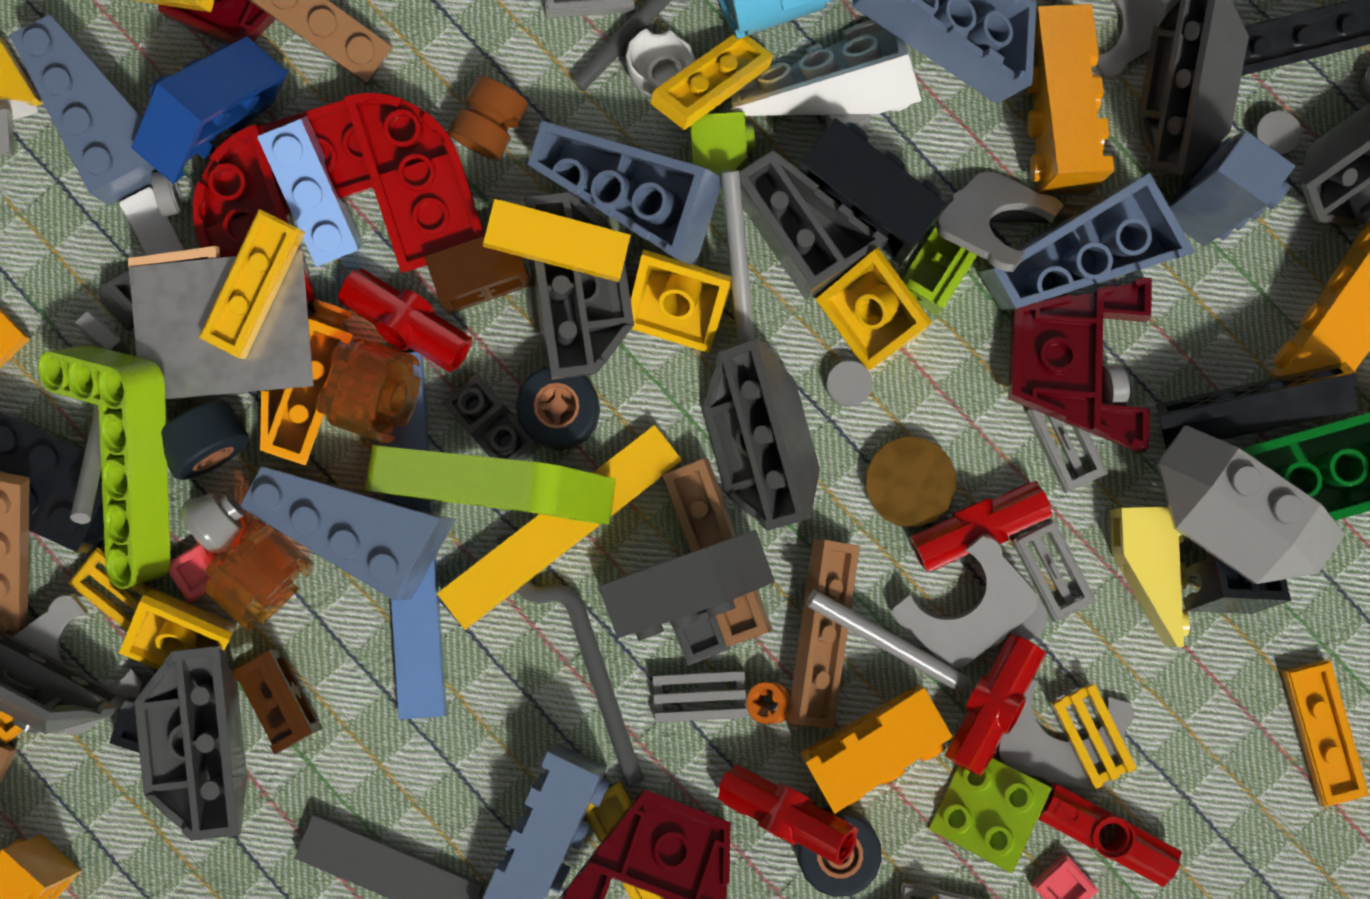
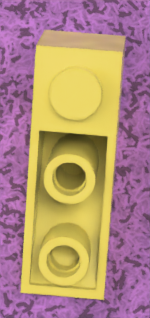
M1168 507L1111 509V550L1115 562L1163 645L1184 647V636L1189 634L1190 620L1188 611L1182 608V590H1185L1187 587V578L1182 577L1186 566L1183 562H1180L1179 544L1184 542L1185 536L1174 529Z

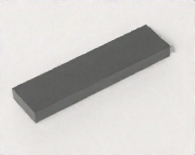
M319 813L312 815L294 859L389 899H479L485 885L483 882Z

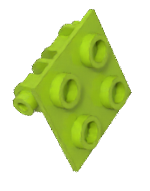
M994 758L988 764L987 770L984 771L982 777L958 766L929 830L1013 874L1052 787Z

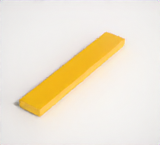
M655 425L593 472L594 474L616 479L611 517L661 479L663 474L670 472L683 461ZM539 514L436 594L463 629L467 630L602 524Z

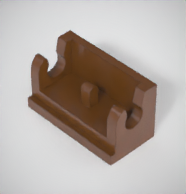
M485 236L425 256L439 302L449 315L532 286L533 284L523 257L483 247Z
M281 648L269 650L231 672L234 679L240 682L272 744L270 748L273 754H278L323 729Z

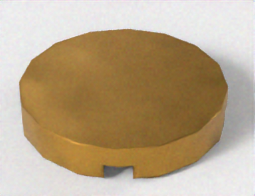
M902 437L886 443L872 456L865 471V492L871 506L882 519L900 527H919L936 521L949 509L956 493V472L950 457L937 444L922 437Z

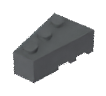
M774 150L739 172L743 209L805 300L841 278L876 248H879L881 251L888 241V238L878 230L874 232L853 215L854 212L844 204L839 205L818 189V184Z
M756 530L605 583L600 585L599 588L617 639L635 633L638 641L664 632L663 623L670 621L672 628L677 629L698 621L697 612L706 609L710 618L736 608L733 599L772 584L775 581Z

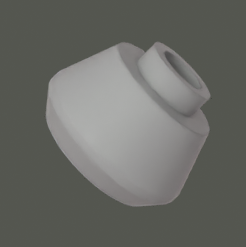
M212 492L184 502L181 512L184 524L194 538L211 553L227 552L243 528L240 518L244 516V512L229 494L221 497L217 493Z

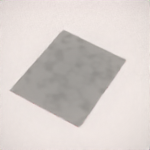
M303 249L297 250L246 359H239L199 338L237 256L129 267L136 357L149 359L159 366L164 376L165 399L314 386Z

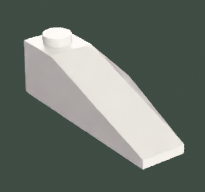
M873 20L856 24L842 31L845 39L825 49L819 43L805 49L807 54L800 61L790 66L787 63L781 62L770 66L769 69L731 96L733 112H745V116L880 114L886 111H901L911 104L922 100L908 44Z

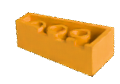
M1092 4L1037 6L1033 81L1032 85L1025 89L1027 94H1032L1033 110H1030L1028 113L1027 129L1029 137H1035L1036 154L1031 155L1030 177L1032 182H1037L1039 194L1092 193L1115 171L1113 155L1103 156L1105 139H1108L1110 136L1108 118H1098L1097 113L1101 106L1104 89L1102 77L1099 74H1092L1091 68L1097 65L1099 57Z
M1366 221L1338 268L1330 277L1318 300L1309 307L1300 321L1301 327L1293 340L1287 341L1276 354L1273 360L1276 367L1271 375L1280 377L1346 362L1355 371L1370 351V221Z

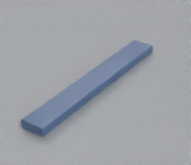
M418 352L375 355L381 446L429 451L423 356ZM384 495L386 500L434 513L433 501ZM437 555L412 599H391L399 720L447 715L440 600L436 594L439 592Z

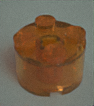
M362 338L355 339L349 344L340 342L332 352V370L326 387L321 390L317 398V411L326 415L328 422L334 427L381 443H390L397 438V436L391 435L397 425L406 427L416 408L421 389V378L414 376L413 365L420 367L419 360L412 354Z
M260 520L252 523L240 537L242 543L230 555L222 552L205 570V573L210 577L206 584L205 593L248 632L254 630V619L262 625L276 614L299 589L293 582L299 573L307 578L314 567V562L280 531L270 525L266 526Z

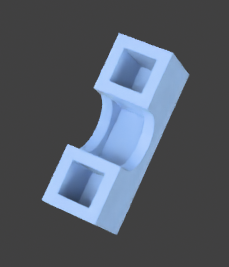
M308 116L257 136L298 228L306 232L303 240L315 266H320L359 250L363 241L345 201L342 202L332 185L324 162L326 157Z

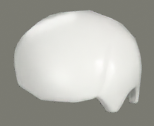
M648 29L640 31L629 42L626 53V65L633 85L641 93L652 97L653 90L696 61L690 44L676 36L671 30L664 34H652Z

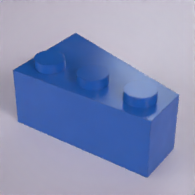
M248 36L231 45L225 43L212 55L202 60L198 58L193 59L183 70L171 76L164 74L153 83L149 90L150 102L131 148L174 184L184 176L183 169L188 160L197 153L205 159L215 151V147L211 144L214 139L227 129L235 134L274 103L288 71Z

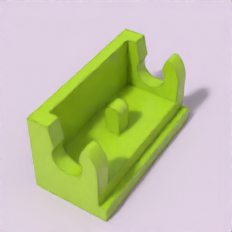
M935 227L905 273L902 281L920 306L937 316L944 309L978 255L944 239Z

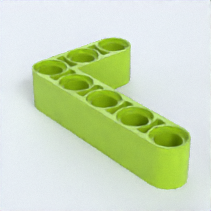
M92 345L44 352L38 361L39 377L44 387L52 393L96 404L99 408L105 565L109 579L119 589H127L166 576L170 570L171 559L168 467L161 435L162 429L166 425L165 382L161 369L155 362L149 359Z
M371 445L364 491L390 496L531 512L581 522L610 525L616 479L541 462Z

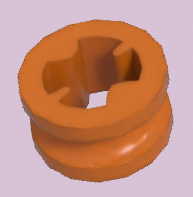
M313 300L312 306H314L315 312L311 316L308 315L309 319L345 332L347 331L344 327V322L352 318L353 314L327 302Z
M758 683L751 688L747 695V710L750 716L758 723H781L788 716L791 692L781 683ZM764 695L772 696V700L778 703L776 711H768V706L762 703Z

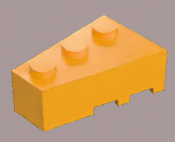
M309 318L314 386L261 391L260 424L261 451L305 466L353 334Z
M916 685L799 753L835 814L860 800L866 793L878 785H884L897 779L906 772V767L918 759H921L923 762L937 756L946 749L944 743L953 736L925 687Z
M42 834L24 841L19 838L10 846L0 851V899H57L82 870Z

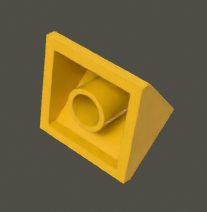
M879 248L869 253L815 299L868 371L924 333L933 323Z
M643 250L631 297L634 319L632 329L710 353L731 290L732 277Z
M151 587L143 594L139 601L119 654L158 670L171 651L222 645L225 651L237 624Z

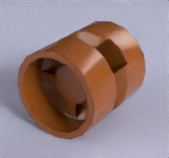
M478 75L465 97L469 104L468 109H460L447 132L454 140L471 151L488 159L499 161L511 140L507 130L518 127L529 105L521 95L506 85L486 76Z

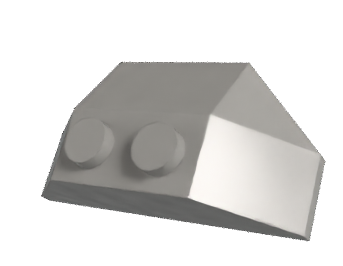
M1187 425L1181 428L1157 463L1174 529L1253 584L1319 573L1345 536V533L1318 501L1239 447Z

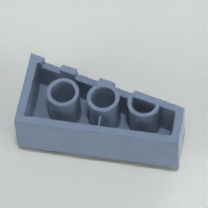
M852 0V7L996 104L1032 85L1037 2L1033 0Z
M50 14L10 34L9 36L88 192L110 206L152 184L151 174L152 172H157V170L131 148L144 115L73 34Z
M541 120L527 165L584 199L604 214L614 218L675 259L696 266L722 185L719 175L698 165Z
M1244 131L1234 135L1232 139L1229 137L1224 142L1221 141L1196 170L1188 176L1168 205L1183 232L1202 246H1206L1218 237L1222 240L1226 239L1234 228L1239 231L1250 218L1256 220L1267 207L1273 209L1288 192L1291 185L1285 180L1296 165L1248 131Z
M1147 173L1129 179L1015 249L1025 252V255L1013 272L997 269L990 264L979 271L1000 310H1010L1158 265L1175 258L1195 253L1152 175Z
M264 466L260 468L239 506L392 600L412 599L456 521L454 518L341 487L309 476Z
M560 743L547 751L541 765L546 770L544 774L541 773L535 785L531 787L524 803L527 811L524 817H520L506 844L505 852L507 854L504 861L500 860L483 899H547L551 890L560 893L571 869L570 866L564 864L571 847L577 850L580 849L591 826L590 823L583 821L590 804L597 807L600 806L611 781L603 778L608 766Z

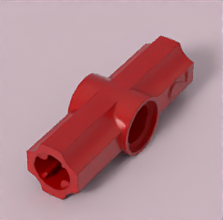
M363 268L356 271L353 270L343 281L342 288L338 293L339 303L374 324L378 333L394 347L401 350H408L410 347L449 373L454 369H458L466 359L473 345L472 337L437 316L432 306L419 294L407 289L399 292Z
M1033 481L1008 491L1006 494L993 500L987 498L952 514L953 518L912 535L909 539L918 562L921 564L924 572L927 573L970 554L965 551V547L983 533L994 537L1002 544L1009 540L1008 536L1053 517L1051 505L1044 490L1041 489L1037 481Z
M1009 634L987 676L983 675L968 700L965 708L967 714L944 755L947 759L965 770L982 777L995 755L1004 734H1009L1016 724L1026 703L1027 697H1025V694L1046 657V651L1021 636Z
M735 764L731 770L726 771L719 784L718 800L740 814L756 820L759 827L794 846L798 843L838 866L850 857L856 845V836L859 829L848 821L835 816L833 813L817 807L815 801L780 782L777 786L738 764Z
M1055 782L1052 783L1050 786L1052 790L1038 820L1161 887H1165L1174 878L1180 866L1181 850ZM1115 823L1117 827L1115 840L1108 845H1101L1099 841L1100 830L1107 824Z

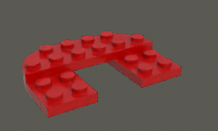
M361 93L345 96L344 100L260 126L254 124L236 132L217 147L209 157L211 160L203 173L201 181H197L193 198V221L200 248L218 246L220 258L237 256L259 209L292 225L289 216L292 213L257 136L308 116L326 157L324 160L326 170L338 197L343 199L374 189L401 273L428 266L425 256L485 236L462 164L461 155L450 135L430 114L402 98L381 93ZM304 261L307 303L314 299L317 300Z

